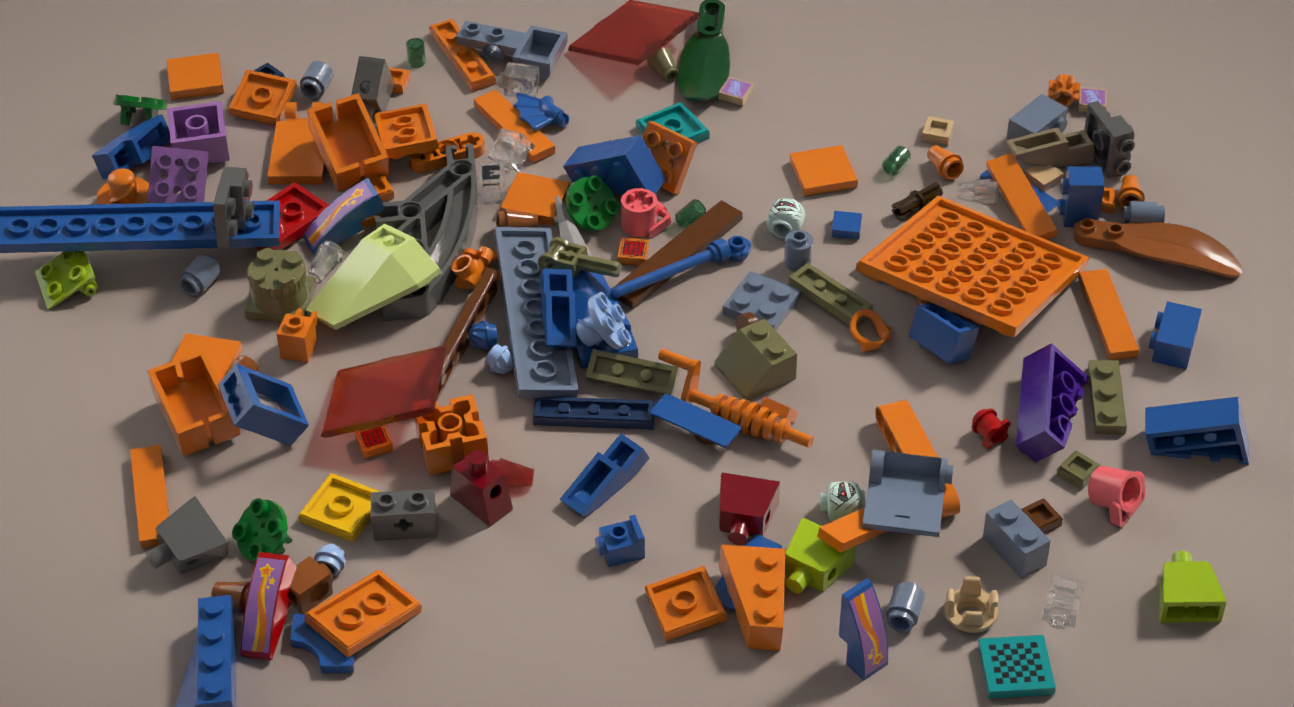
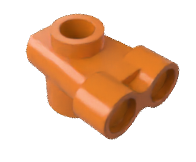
M484 246L478 250L465 248L462 255L456 258L451 266L456 275L455 285L459 289H474L481 278L484 268L490 264L494 254L493 251Z

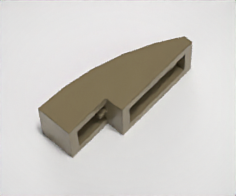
M1057 127L1006 140V145L1016 160L1041 166L1052 164L1053 166L1063 167L1094 162V143L1084 130L1063 135Z

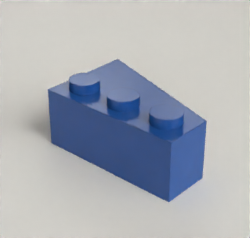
M641 135L579 146L563 165L572 182L583 177L598 176L611 189L613 194L623 195L627 191L636 188L647 189L656 194L666 180Z

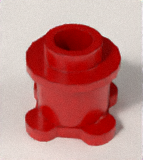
M982 409L974 415L971 429L974 433L980 434L985 439L982 446L985 449H990L993 445L1007 440L1009 437L1008 428L1011 426V422L1008 419L1000 421L994 409Z

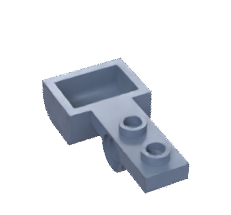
M465 21L456 36L457 45L481 49L484 56L492 62H501L505 55L513 56V71L515 75L535 80H546L568 43V36L566 32L532 25L527 33Z

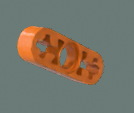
M470 132L438 141L439 149L432 150L427 154H410V168L416 173H426L447 166V157L441 154V152L446 151V146L451 145L456 146L455 160L466 159L465 144H473L474 157L478 158L485 152L484 137L479 133Z

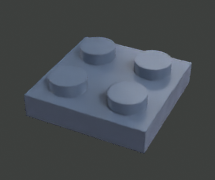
M750 271L723 305V314L736 319L738 315L751 312L758 320L765 318L777 331L801 299V290Z

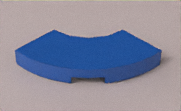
M293 614L290 637L291 647L302 648L314 654L320 663L321 673H354L353 655L347 658L304 622L305 615Z

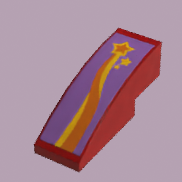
M258 553L244 611L240 655L242 657L273 660L291 605L287 595L296 566L289 555Z

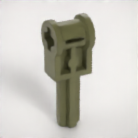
M560 237L553 238L549 243V250L538 259L539 267L542 270L543 268L572 270V277L575 278L581 270L610 277H618L621 270L620 262L588 256L586 246L569 243Z

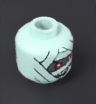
M777 199L772 204L766 219L768 230L780 239H785L786 235L792 231L801 230L806 217L805 209L794 199Z
M830 482L827 486V493L820 494L821 511H827V517L832 522L864 508L865 489H860L856 482Z

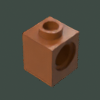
M309 556L296 565V571L287 597L291 601V605L303 615L333 594L331 583L333 576L325 564H319Z

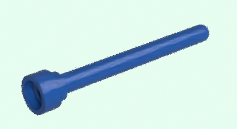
M720 238L711 242L703 252L613 287L610 291L611 296L619 298L709 261L712 263L724 262L731 258V249L727 241Z

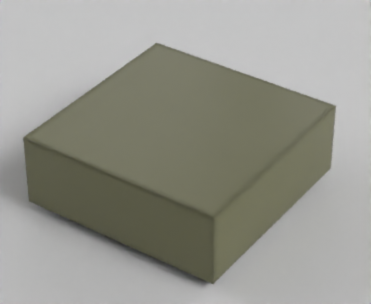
M1075 450L1058 467L1057 475L1083 490L1089 484L1094 470L1101 465Z

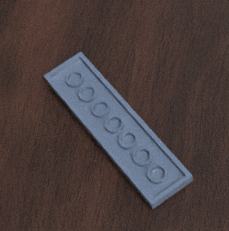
M495 227L494 239L510 349L512 352L517 397L577 398L578 384L572 349L546 347L540 293V276L543 270L539 267L538 259L549 250V243L553 239L551 228Z

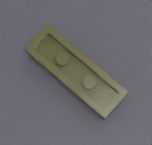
M810 263L805 264L789 276V286L801 290V294L849 326L851 318L856 312L865 309L872 310L873 308L871 303ZM859 317L857 319L856 325L860 323L862 320H864L866 317Z
M593 349L585 377L588 381L660 396L666 393L674 396L680 369L673 365Z
M1089 360L1088 377L1095 434H1125L1127 423L1119 361Z

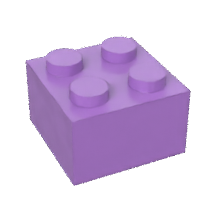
M221 101L167 108L171 148L209 151L207 164L230 161ZM176 159L175 162L181 161V164H177V166H178V165H179V166H182V165H183V160H182V159Z

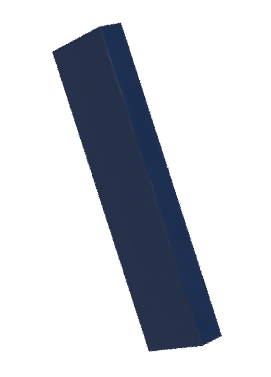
M575 397L535 398L533 425L654 430L655 416L651 415L650 410L655 406V400Z

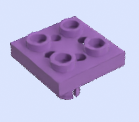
M152 146L147 202H204L209 151ZM176 159H182V160H183V165H182V166H179V165L177 166V164H181V161L175 162ZM162 171H164V172L162 173V177H165L166 172H167V178H166V179H162V178L160 177V173H161ZM189 174H194L196 176V180L194 182H192V180H194V176H191L189 181ZM174 187L180 188V189H175V192H176V193L179 192V191H181V192H180L179 194H175V193L173 192V188H174Z

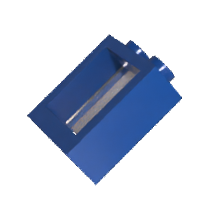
M235 364L218 384L234 426L290 446L309 426L295 391L289 383Z

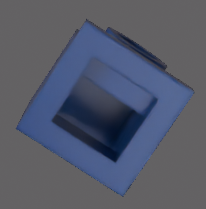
M636 515L629 516L627 521L599 527V537L595 538V545L598 555H604L608 567L645 558V537Z

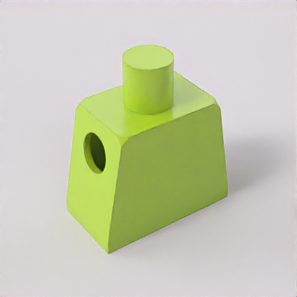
M802 518L785 553V575L789 577L786 580V586L796 594L802 593L806 586L820 592L825 591L854 564L856 546L840 553L817 537L821 525Z
M1181 550L1175 552L1171 557L1172 562L1164 563L1160 578V623L1222 622L1227 600L1211 563L1207 561H1192L1191 554L1188 551Z

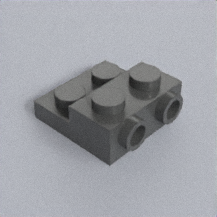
M1098 101L1088 103L1084 131L1094 143V162L1098 167H1102V172L1107 179L1126 174L1131 168V163L1129 162L1131 160L1130 152L1135 147L1133 142L1135 134L1132 126L1128 125L1121 115L1111 117L1110 113Z
M225 166L223 168L213 202L217 247L229 248L232 237L237 236L238 230H246L248 219H253L254 202H250L253 184L252 180H248L247 168Z

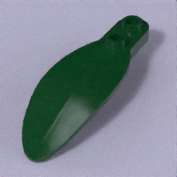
M705 0L700 4L697 30L687 41L680 58L678 87L681 95L689 100L708 101L718 97L720 89L729 78L730 52L727 40L723 35L725 5L720 0Z

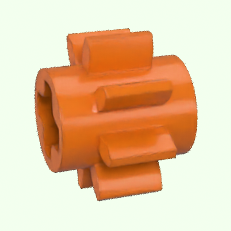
M1059 74L1055 80H1049L1047 97L1065 107H1069L1073 101H1079L1081 83H1075L1073 75Z

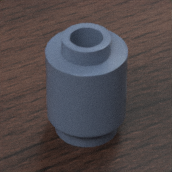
M322 61L312 62L300 80L301 93L309 99H317L322 96L334 77L332 68Z
M1130 201L1129 206H1124L1123 223H1164L1165 206L1158 205L1157 202Z
M803 230L792 231L785 237L784 262L790 271L796 272L805 264H811L813 258V237Z
M199 255L181 273L179 285L182 290L191 296L203 293L220 275L219 263L212 256Z
M913 582L899 583L893 589L886 616L889 626L897 631H910L918 622L925 600V593L917 584Z

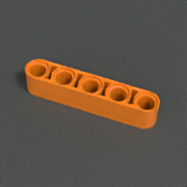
M906 399L875 408L877 425L891 452L938 457ZM945 484L941 518L960 513V500L953 484Z

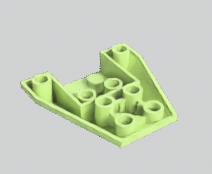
M383 224L360 241L306 308V312L311 316L313 311H317L319 321L337 330L421 287L429 285L442 272L414 237L387 224Z

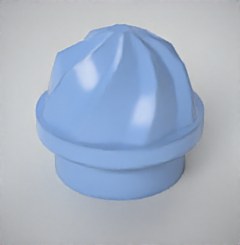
M496 344L488 353L484 364L489 366L490 371L493 373H508L513 369L512 352L509 350V347H502Z
M335 544L323 546L314 556V560L317 563H323L329 568L333 577L337 576L346 565L344 551Z

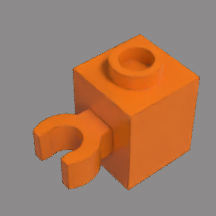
M301 308L296 310L295 315L285 314L276 333L281 359L309 363L318 343L315 328L318 324L317 311H313L310 317L303 316Z

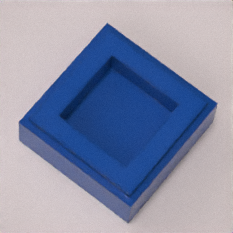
M834 211L832 237L860 239L862 213Z

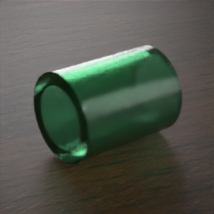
M420 38L409 39L406 42L408 65L413 68L424 66L426 64L424 41Z
M903 146L895 147L883 161V169L890 175H897L911 159V154Z
M693 199L675 214V219L682 228L686 229L706 213V208L702 202Z

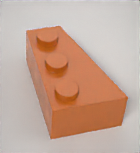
M721 545L719 571L721 576L724 577L728 594L735 607L736 618L747 649L780 651L784 623L785 549Z

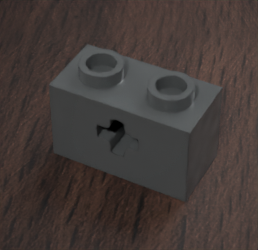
M434 489L371 492V523L374 541L436 538L437 510Z

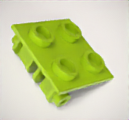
M86 251L63 252L35 271L48 310L77 290L86 296H93L98 289L97 283L93 280L95 275Z

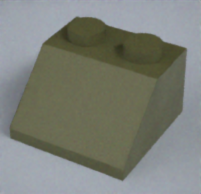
M763 318L739 329L716 358L714 366L743 399L751 400L796 379L797 353Z

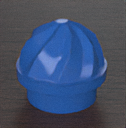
M487 321L474 324L468 333L469 341L474 347L481 350H488L489 347H494L497 343L496 325L489 324Z

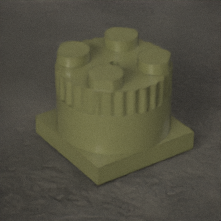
M265 248L258 251L257 257L250 263L247 271L251 296L245 309V317L247 319L282 323L286 313L295 315L296 310L299 308L302 309L303 316H305L306 308L311 302L317 283L316 278L307 277L302 256L297 251L280 249L272 250Z

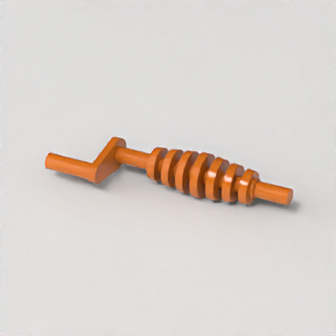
M664 348L660 350L658 354L659 360L688 371L681 400L690 404L695 402L710 408L712 414L741 426V433L746 435L751 434L757 438L763 437V439L769 441L774 439L775 442L781 444L786 440H790L807 448L812 446L813 436L793 429L791 421L786 418L781 419L779 414L769 412L770 409L766 407L759 408L760 404L756 402L750 403L749 400H739V398L733 396L728 398L725 394H718L716 397H712L699 392L701 361L689 359Z

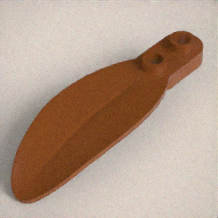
M1084 218L1074 224L1073 238L1081 245L1110 250L1122 249L1125 252L1147 259L1195 268L1229 278H1239L1242 273L1240 263L1229 249L1213 237L1191 227L1162 222L1120 224L1091 218Z

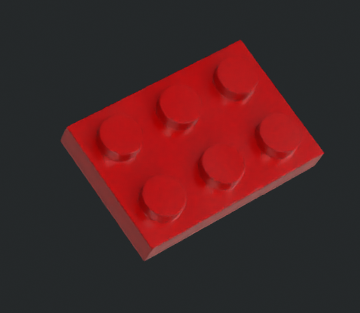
M292 183L266 200L280 201L279 246L255 248L260 251L265 248L272 250L284 249L303 236L311 223L329 205L297 183Z

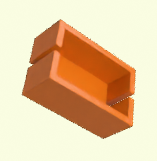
M359 93L336 100L337 121H333L331 102L307 109L309 130L337 192L355 186L358 182H361V179L365 180L380 175H389V157Z
M205 350L179 358L184 383L179 384L173 361L147 370L152 393L183 457L208 448V442L213 441L216 445L241 435L239 427L234 426L218 386L220 380Z

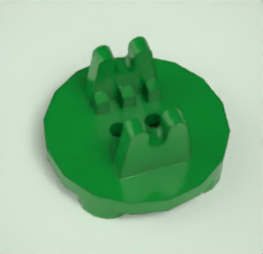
M115 94V100H113V105L121 106V125L130 126L132 113H136V108H143V113L146 114V121L157 116L159 110L167 111L166 100L141 97L140 102V97Z
M598 176L583 177L573 182L567 190L565 198L567 212L575 225L588 232H598L608 227L614 220L615 214L619 211V204L615 200L611 189Z
M253 499L232 529V537L237 541L241 554L256 562L259 552L282 554L285 552L283 544H290L293 541L287 535V516L283 508L272 500Z

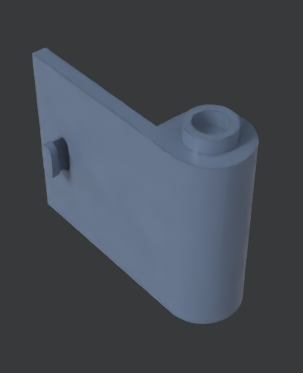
M872 450L862 528L939 537L945 484H952L954 466L947 465L948 459Z

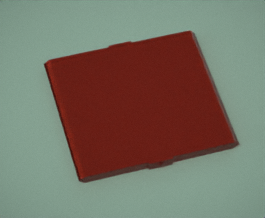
M629 0L570 44L568 51L638 66L699 18L700 13Z
M438 346L338 370L320 436L330 438L433 414L446 348Z

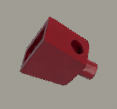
M480 450L473 451L453 466L450 496L489 527L513 510L506 475L487 460L485 452Z
M721 473L719 529L722 532L729 533L728 539L730 542L736 545H743L747 542L748 536H754V534L764 536L779 505L780 481Z

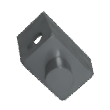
M359 56L351 95L360 94L372 120L374 113L386 111L395 82L385 59Z
M194 496L156 527V539L159 545L146 552L148 560L155 569L171 560L179 573H185L226 557L228 555V542L199 500Z

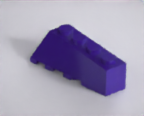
M1052 343L1023 358L1016 446L1034 462L1065 448L1072 428L1070 420L1076 416L1078 408L1075 406L1076 402L1082 399L1084 394L1082 386L1087 384L1089 379L1079 367Z

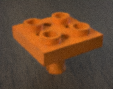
M648 121L642 138L648 149H652L651 154H653L655 161L666 178L661 188L673 194H679L697 142L654 121Z

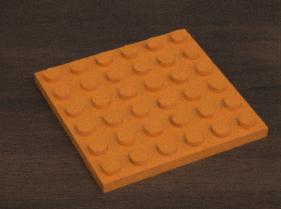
M938 195L859 261L857 271L867 274L872 279L890 284L897 290L906 291L918 296L923 301L939 305L948 312L967 317L976 324L985 325L997 330L1002 335L1014 338L1087 267L1089 257Z

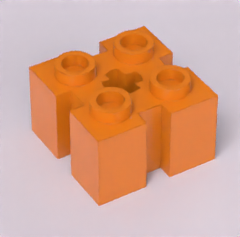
M473 394L449 399V405L439 407L437 402L413 407L416 434L420 447L423 449L429 475L451 471L453 464L458 463L476 450L485 452L487 460H489L487 436L482 421L479 420V412Z

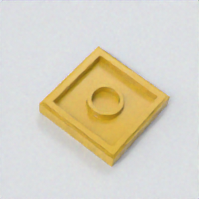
M330 473L299 513V522L354 543L371 520V492L381 491Z

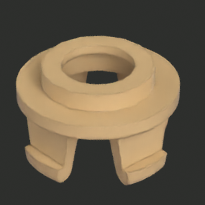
M964 577L960 589L954 591V589L949 588L944 604V614L947 621L956 629L968 633H977L989 629L996 622L998 616L997 590H992L988 594L981 590L980 577ZM965 606H973L981 611H965L963 617L959 614L960 609Z

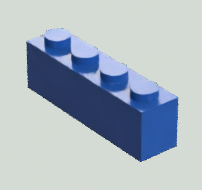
M231 595L198 598V625L195 643L175 707H236V617Z

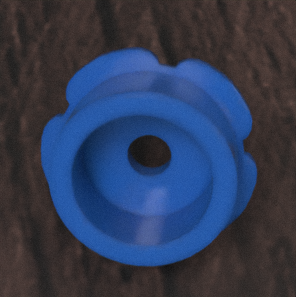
M733 236L727 241L731 249L730 260L743 261L748 257L751 252V243L748 239L742 236Z

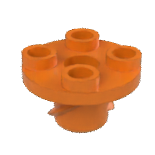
M121 168L114 170L108 175V182L98 191V205L152 203L147 202L149 183L142 178L135 177L134 173L129 169Z

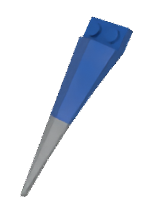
M556 195L555 201L560 238L565 239L569 243L586 246L562 200ZM586 246L588 256H592L588 247ZM581 270L576 278L572 277L573 292H575L576 325L579 322L578 319L582 320L590 316L588 300L599 292H603L612 305L615 303L619 305L616 298L611 296V289L603 275ZM626 316L622 322L630 334L631 343L618 350L608 345L605 340L601 341L598 346L595 344L589 347L580 340L576 331L577 346L574 349L581 368L588 367L593 349L638 358V347Z

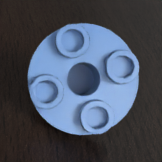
M603 292L590 297L588 300L590 316L582 320L578 319L579 322L576 325V331L580 340L589 347L595 344L598 346L601 341L605 340L608 345L617 350L631 343L630 334L622 322L625 319V314L620 305L617 303L612 305Z

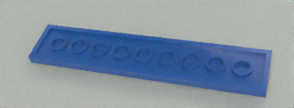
M250 201L254 202L253 219H248L246 230H238L237 236L232 237L229 248L279 246L280 201ZM213 202L0 207V253L221 248L217 247Z

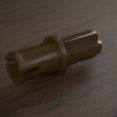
M933 183L920 191L913 190L909 196L892 204V212L897 219L902 220L909 214L917 210L920 211L938 195L942 196L943 190L938 183Z

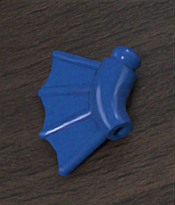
M516 93L518 102L513 105V108L519 111V120L529 124L533 131H537L549 124L558 125L561 128L568 125L569 115L554 105V100L551 96H544L540 99L523 93Z

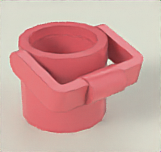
M636 188L623 194L621 198V227L629 236H648L653 238L671 224L670 213L657 200L653 192L643 188ZM657 215L662 217L659 222H657Z
M1099 466L1094 470L1089 480V499L1096 506L1109 508L1110 523L1123 527L1145 499V476L1140 471L1132 472L1108 466Z

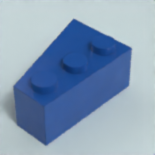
M1239 397L1145 408V435L1151 455L1190 459L1191 455L1210 456V461L1220 462L1221 458L1239 459V464L1249 465L1248 434Z

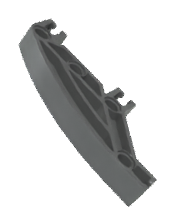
M465 144L466 159L459 160L454 159V153L457 152L456 146H446L447 166L404 201L383 202L385 209L375 214L376 229L383 224H387L414 237L442 272L429 285L421 287L383 306L384 322L423 318L430 315L453 285L456 275L451 266L454 260L462 255L465 248L471 247L477 223L478 191L473 144ZM442 220L435 240L431 247H428L427 232Z

